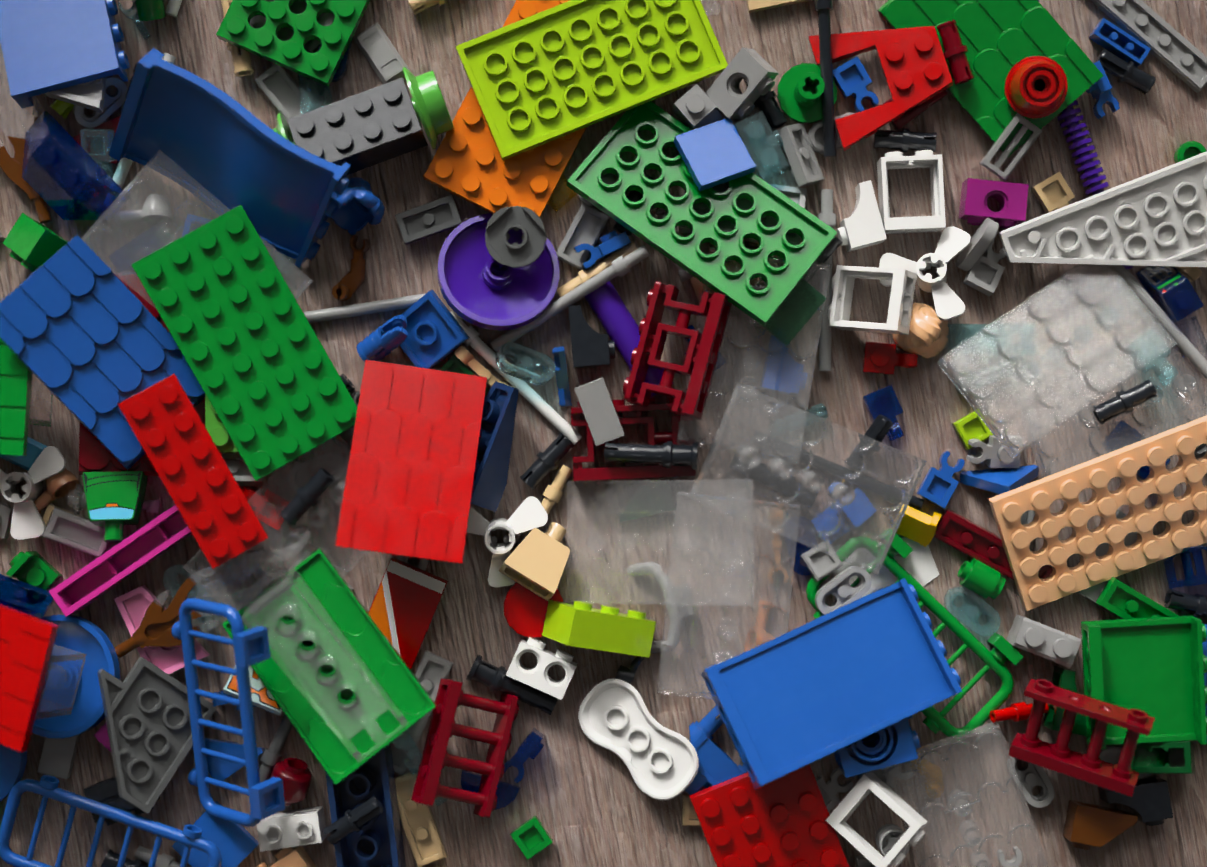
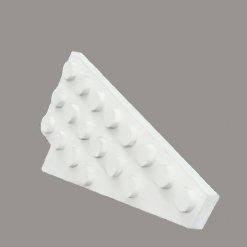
M1207 151L998 232L1008 261L1016 263L1207 267Z

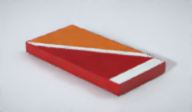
M392 557L368 613L405 661L408 668L412 670L448 581Z

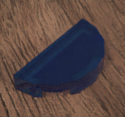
M462 770V789L478 793L482 775ZM498 781L496 790L497 804L494 810L504 808L516 798L521 787Z

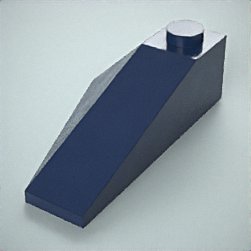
M496 381L484 398L470 502L473 505L493 512L497 511L507 485L519 389Z

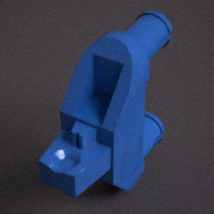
M716 706L700 722L696 720L689 725L690 743L696 750L699 759L697 774L691 784L685 789L689 795L696 793L702 786L709 788L747 773L744 764L737 765L712 740L714 738L712 735L724 724Z

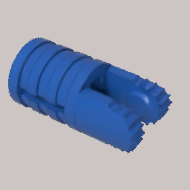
M405 315L394 316L357 344V352L364 362L365 360L381 361L407 339L408 333L405 330L407 328V318H405Z

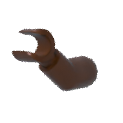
M357 235L352 236L350 239V247L353 250L350 271L332 288L333 297L340 301L350 299L365 281L366 259H364V253L369 250L370 242L364 238L363 247L359 250L356 246Z

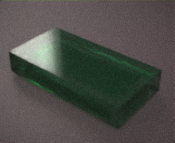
M802 279L763 328L787 347L827 298Z

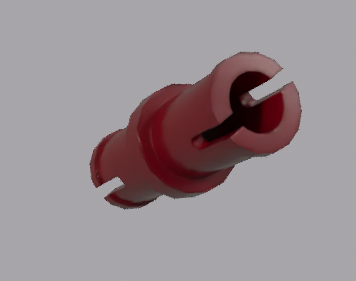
M956 20L938 25L937 30L945 49V60L949 62L955 85L973 80L974 75H972L966 56L968 49L966 45L962 44Z

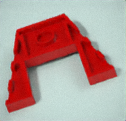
M935 26L831 34L832 63L876 49L892 98V102L835 120L844 151L850 149L852 145L863 138L866 139L873 135L878 129L889 122H894L904 116V113L917 105L920 106L953 85ZM819 35L809 36L816 64L820 66Z

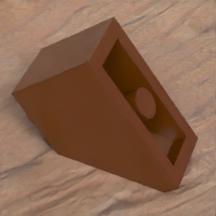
M1069 800L1063 836L1072 842L1071 846L1090 850V845L1102 847L1136 824L1138 817L1125 810Z

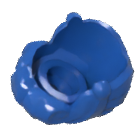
M360 177L349 179L350 181L341 196L338 195L336 198L340 204L332 216L335 224L344 230H348L351 235H355L357 231L362 230L368 222L371 225H378L385 211L381 200L372 193L369 182Z

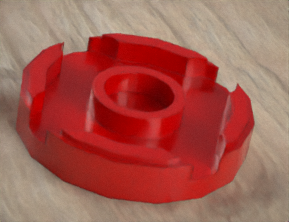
M516 582L507 592L504 600V616L508 625L516 633L525 637H542L549 601ZM558 588L549 600L563 602Z

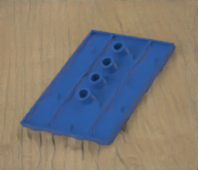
M78 235L71 239L67 245L63 246L43 266L39 267L18 288L14 289L0 302V340L126 470L131 468L145 454V451L119 408V403L173 374L176 375L193 407L197 406L205 398L204 390L172 335Z

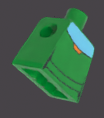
M143 471L83 472L89 520L94 525L105 526V542L115 543L123 541L124 525L139 524L148 477Z

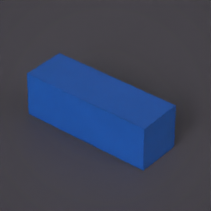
M1105 18L1097 24L1089 36V39L1124 61H1133L1136 67L1142 64L1151 48Z

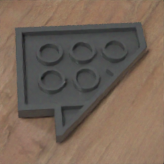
M139 657L123 682L104 669H100L97 674L119 797L148 814L193 746L187 687L145 658ZM200 696L202 717L205 720H210L217 707H213L212 703Z

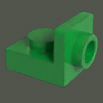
M22 551L17 554L9 563L11 568L6 573L10 578H17L37 598H41L62 576L37 551H27L26 553Z

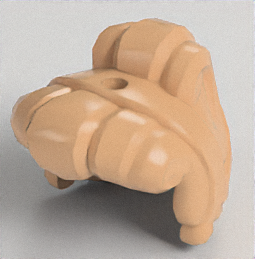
M915 302L912 306L909 335L892 334L899 349L908 353L919 354L928 359L935 357L947 345L949 340L947 338L949 334L948 320L939 319L936 315L935 307Z

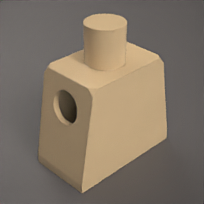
M551 522L545 533L537 528H533L505 560L499 572L549 601L558 587L571 551L560 543L567 532L566 529L554 522Z

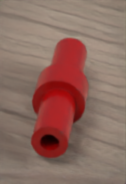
M1018 702L1010 704L1008 708L992 710L989 715L990 720L993 723L1011 719L1014 722L1027 720L1033 703ZM1047 703L1045 706L1044 713H1048L1049 706Z

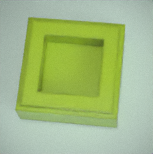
M980 408L952 423L966 450L972 448L968 444V440L976 438L983 442L989 438V435H995Z

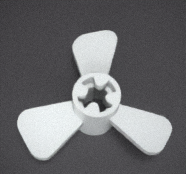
M947 227L941 234L935 253L923 255L918 262L893 253H885L880 258L879 268L906 269L917 274L916 282L923 291L932 293L937 317L941 320L956 318L965 312V304L946 283L947 263L970 244V235L957 227ZM931 266L937 267V274L939 276L932 279L930 273L923 275L922 270L931 269ZM879 280L883 286L889 287L892 285V280Z
M55 446L44 448L28 472H12L7 474L0 469L1 493L6 500L14 503L10 534L14 539L37 538L42 536L46 529V525L33 501L42 494V481L62 472L66 467L65 458ZM24 479L27 484L22 486V490L26 494L22 496L16 490V484H19Z
M534 496L527 497L508 520L505 518H495L489 522L470 506L467 533L483 535L486 547L493 552L488 574L490 586L495 588L513 585L516 582L499 572V569L511 554L510 550L515 543V534L544 526L547 523L548 514L538 498ZM504 529L508 530V535L503 537V543H497V537H491V531Z

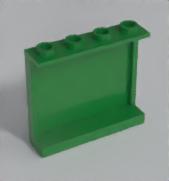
M1194 616L1081 622L1085 696L1129 710L1139 709L1146 712L1148 716L1154 717L1155 721L1149 736L1140 733L1137 743L1197 740L1201 744H1207V716L1205 711L1207 686L1204 685V673H1207V657L1203 654V642H1206L1207 631L1205 625L1202 624V620ZM1086 716V743L1089 745L1096 719ZM1108 723L1101 750H1106V745L1123 744L1127 729Z

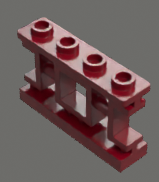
M656 281L654 288L650 289L647 296L648 310L646 318H643L639 325L640 340L638 347L634 348L631 355V365L633 366L630 377H627L623 384L624 399L633 405L648 407L651 393L673 397L675 399L671 411L678 415H686L689 418L701 420L732 304L728 302L724 294L715 292L710 294L704 291L700 306L677 302L679 289L675 285H665L662 282ZM665 307L669 310L679 311L676 326L661 323ZM691 314L707 317L703 334L699 331L687 329ZM667 334L690 339L683 366L660 361ZM649 366L663 370L660 385L645 383ZM675 373L691 376L687 393L672 389Z
M650 398L648 407L625 405V400H612L616 413L623 414V418H619L621 425L647 424L648 445L664 444L667 441L679 444L678 422H693V418H689L686 415L671 416L672 431L654 432L653 417H641V412L671 411L675 398H668V404H656L655 398ZM576 402L577 407L570 408L571 427L587 426L588 456L573 457V481L696 476V470H692L690 466H672L671 469H666L663 465L643 466V463L625 462V467L582 468V463L594 462V447L605 446V443L598 446L595 445L586 419L580 420V415L584 414L580 403ZM618 438L609 441V443L618 444Z

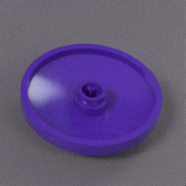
M493 214L478 215L457 226L443 243L437 266V278L441 293L451 309L473 325L490 330L520 328L540 317L554 299L560 277V266L556 251L547 237L543 253L532 264L519 268L502 265L490 255L486 248V226ZM511 229L508 232L511 236L508 242L511 245L515 242L520 245L523 242L521 236L524 232L521 229L517 232Z

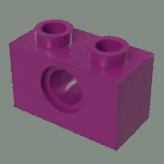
M968 178L962 183L959 219L967 220L968 225L980 226L986 218H990L999 224V228L1004 229L1021 224L1026 219L1029 184ZM988 198H994L999 202L1000 208L998 212L989 210L987 207Z

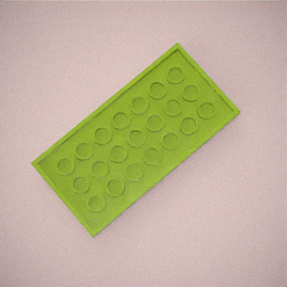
M570 0L455 46L502 160L722 73L728 66L700 0Z

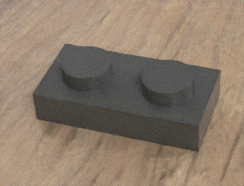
M452 195L395 215L406 245L453 229L462 223Z

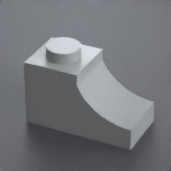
M698 84L693 86L673 105L672 111L691 130L723 120L717 110V106Z

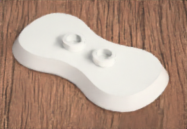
M607 679L597 684L586 695L578 712L581 729L589 740L615 753L626 764L636 785L644 794L660 801L670 800L680 795L691 784L699 768L696 750L688 739L662 726L651 716L641 695L631 684L620 679Z

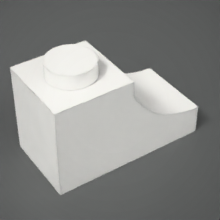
M871 180L859 183L855 187L856 204L854 211L849 218H845L840 222L841 228H837L838 238L843 242L841 246L846 245L847 252L880 244L887 239Z

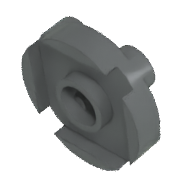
M520 206L504 207L492 215L486 226V248L490 255L502 265L513 268L528 266L535 262L544 251L547 242L545 225L541 218L529 208ZM511 229L516 232L521 229L524 232L521 236L523 242L520 245L516 242L511 245L508 242L511 237L508 232Z

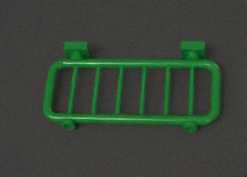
M886 527L878 535L883 541L881 545L869 536L859 535L850 538L835 552L842 563L855 549L860 547L867 549L876 558L866 568L869 574L882 563L898 579L896 582L905 578L908 584L914 586L920 600L918 602L920 609L925 605L942 621L933 631L935 638L947 626L964 643L947 660L949 666L967 648L972 650L986 664L962 689V692L958 693L940 713L933 706L921 711L926 716L922 722L934 734L941 731L951 739H968L990 718V711L999 709L1013 692V676L1004 663L1007 661L1016 666L1023 656L1002 635L994 633L987 640L993 647L989 651L909 574L894 557L898 555L905 559L913 549L891 528ZM832 573L818 582L812 576L807 584V599L816 610L813 615L815 619L824 615L815 605V595L821 584ZM857 578L850 586H857L859 583V578ZM991 669L1001 679L1002 685L1000 690L964 727H954L944 716Z

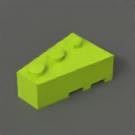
M549 600L542 636L567 646L650 657L656 621L645 618V612L628 609V613L623 614L619 613V608L601 605V609L592 608L593 604L581 601H574V604Z

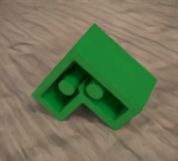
M22 213L3 244L12 250L9 254L11 257L21 262L20 264L25 268L35 272L63 246L67 245L69 241Z

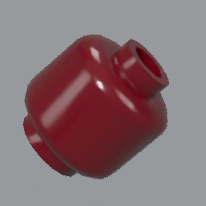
M290 757L278 762L274 766L271 778L283 779L285 806L302 802L307 796L312 780V773L308 765L297 758Z

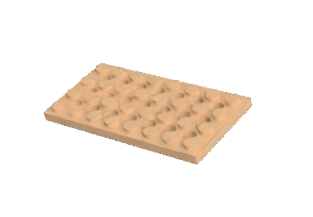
M1207 416L988 499L1022 605L1026 611L1108 581L1112 577L1121 576L1207 543V486H1203L1202 483L1203 477L1207 473V452L1201 458H1195L1194 455L1195 449L1199 445H1207ZM1172 455H1177L1179 459L1178 464L1173 469H1166V460ZM1143 466H1149L1150 473L1148 477L1144 480H1137L1138 470ZM1114 477H1120V487L1115 491H1108L1109 481ZM1186 483L1185 493L1175 497L1174 488L1176 485ZM1091 488V498L1086 502H1080V492L1083 489ZM1150 494H1157V503L1153 507L1146 508V498ZM1057 499H1062L1064 505L1061 511L1051 513V503ZM1122 505H1129L1127 516L1118 519L1116 517L1117 509ZM1028 510H1033L1035 512L1033 521L1029 524H1022V514ZM1188 510H1193V520L1187 524H1182L1183 514ZM1093 516H1100L1101 522L1099 526L1095 529H1088V520ZM1159 521H1165V530L1161 534L1154 535V525ZM1064 527H1071V536L1066 540H1059L1058 534L1060 530ZM1131 532H1137L1136 542L1126 546L1124 544L1126 535ZM1035 538H1043L1041 549L1030 551L1031 541ZM1102 543H1108V552L1103 556H1096V548ZM1073 554H1080L1078 565L1067 567L1068 558ZM1044 565H1051L1053 571L1048 578H1039L1038 572L1040 568Z

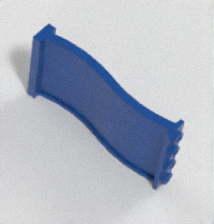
M153 48L137 63L109 156L118 161L122 158L130 159L168 177L190 191L219 216L242 205L265 246L295 259V266L298 268L307 259L312 261L321 246L317 243L318 239L324 237L330 226V223L326 222L327 218H331L340 204L336 198L338 195L341 196L350 181L346 178V175L351 165L346 162L342 166L336 165L293 144L269 128L231 96L195 74L163 60L165 54Z
M905 578L717 665L710 666L701 673L755 789L962 692L960 688L961 679L954 668H950L945 658L947 657L946 649L940 640H936L931 630L933 628L931 619L926 612L921 611L917 603L919 600L918 594L914 586L908 584Z

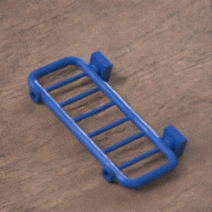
M188 598L181 604L179 621L174 623L171 630L172 636L182 641L195 767L188 774V782L198 787L200 802L207 813L239 825L254 827L262 819L286 809L283 779L273 777L260 782L249 666L270 659L268 629L257 626L245 631L243 619L234 607L198 598ZM192 610L227 618L231 624L233 639L193 630ZM194 637L233 645L236 669L196 660ZM197 667L237 676L239 699L200 690ZM200 696L240 706L242 729L203 719ZM204 726L243 736L245 759L207 749ZM207 755L246 766L248 789L210 778ZM210 784L248 795L251 809L250 814L215 803L211 796Z
M44 775L41 776L40 781L32 779L18 781L8 795L0 826V857L11 866L53 867L33 860L48 798L71 806L55 867L62 866L77 808L99 815L86 867L93 866L105 818L128 825L117 867L124 866L134 828L157 835L148 867H155L162 838L185 845L180 867H186L191 847L201 850L208 855V867H221L222 856L220 850L215 843L201 837L203 831L201 827L187 824L183 830L60 789L58 788L59 779L56 777ZM26 791L42 796L27 857L14 853L9 846L21 796Z

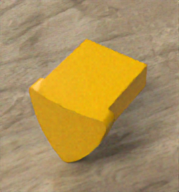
M904 504L892 530L926 547L935 535L942 514L933 511L932 516Z

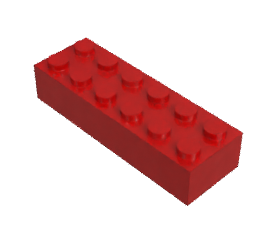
M175 374L118 404L212 569L269 538Z

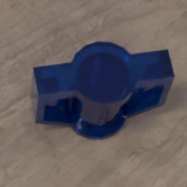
M1202 544L1184 548L1180 553L1185 579L1177 580L1173 558L1176 555L1164 560L1169 589L1207 583V573L1202 549L1207 551V546ZM1190 553L1193 554L1196 575L1193 572Z

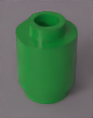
M975 558L970 562L965 561L957 574L960 578L959 584L985 599L988 597L993 600L996 599L1006 582V579L1001 576L999 571Z

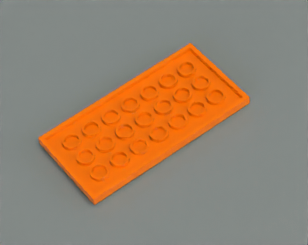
M516 0L503 27L570 0ZM470 87L452 121L455 129L447 131L423 177L432 184L492 214L504 207L520 206L529 208L541 218L587 127L502 160L474 91Z

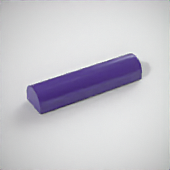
M611 281L585 296V299L611 341L614 340L616 349L631 371L633 366L631 365V355L634 348L638 347L640 340L639 326ZM649 366L645 383L660 385L663 370ZM651 393V397H650V398H652L653 396H655V395H657V394Z

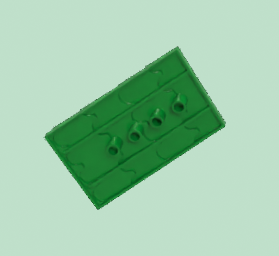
M888 0L878 9L894 29L935 26L943 53L945 49L937 26L956 20L962 44L966 45L968 49L966 56L974 79L955 85L949 62L946 60L953 81V85L947 88V90L993 143L996 142L1016 115V112L1009 106L1005 98L1004 84L1009 71L1019 61L1031 56L1048 57L1062 67L1067 77L1068 90L1066 98L1055 112L1046 117L1036 119L1024 117L1039 129L1047 125L1068 105L1088 90L1090 86L1094 85L1104 76L1038 0ZM1038 79L1034 82L1035 90L1043 91L1045 89L1043 80ZM1017 123L999 148L1002 153L1023 126L1021 123ZM1029 129L1026 131L1009 156L1027 141L1033 133Z

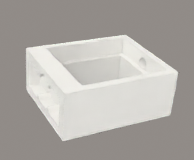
M932 150L916 151L915 156H903V152L898 151L885 153V157H881L877 161L879 212L885 234L940 232L946 228L942 154L933 155ZM930 168L932 216L890 218L888 169Z
M837 265L836 273L832 278L833 299L828 308L829 326L840 330L909 335L917 274L906 269ZM855 278L892 280L887 323L849 321Z
M872 771L861 777L826 819L836 831L875 867H898L906 858V855L902 852L909 844L913 847L918 844L926 834L922 829L928 823ZM871 791L910 825L909 829L885 857L846 823Z

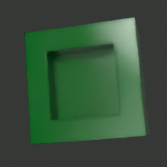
M536 815L510 833L527 860L553 843V839Z

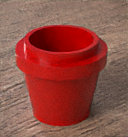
M1031 56L1016 63L1009 71L1004 84V94L1009 106L1021 116L1032 119L1046 117L1055 112L1064 102L1068 90L1067 77L1062 67L1054 60L1044 56ZM1036 80L1044 81L1045 89L1043 91L1035 90L1034 82Z

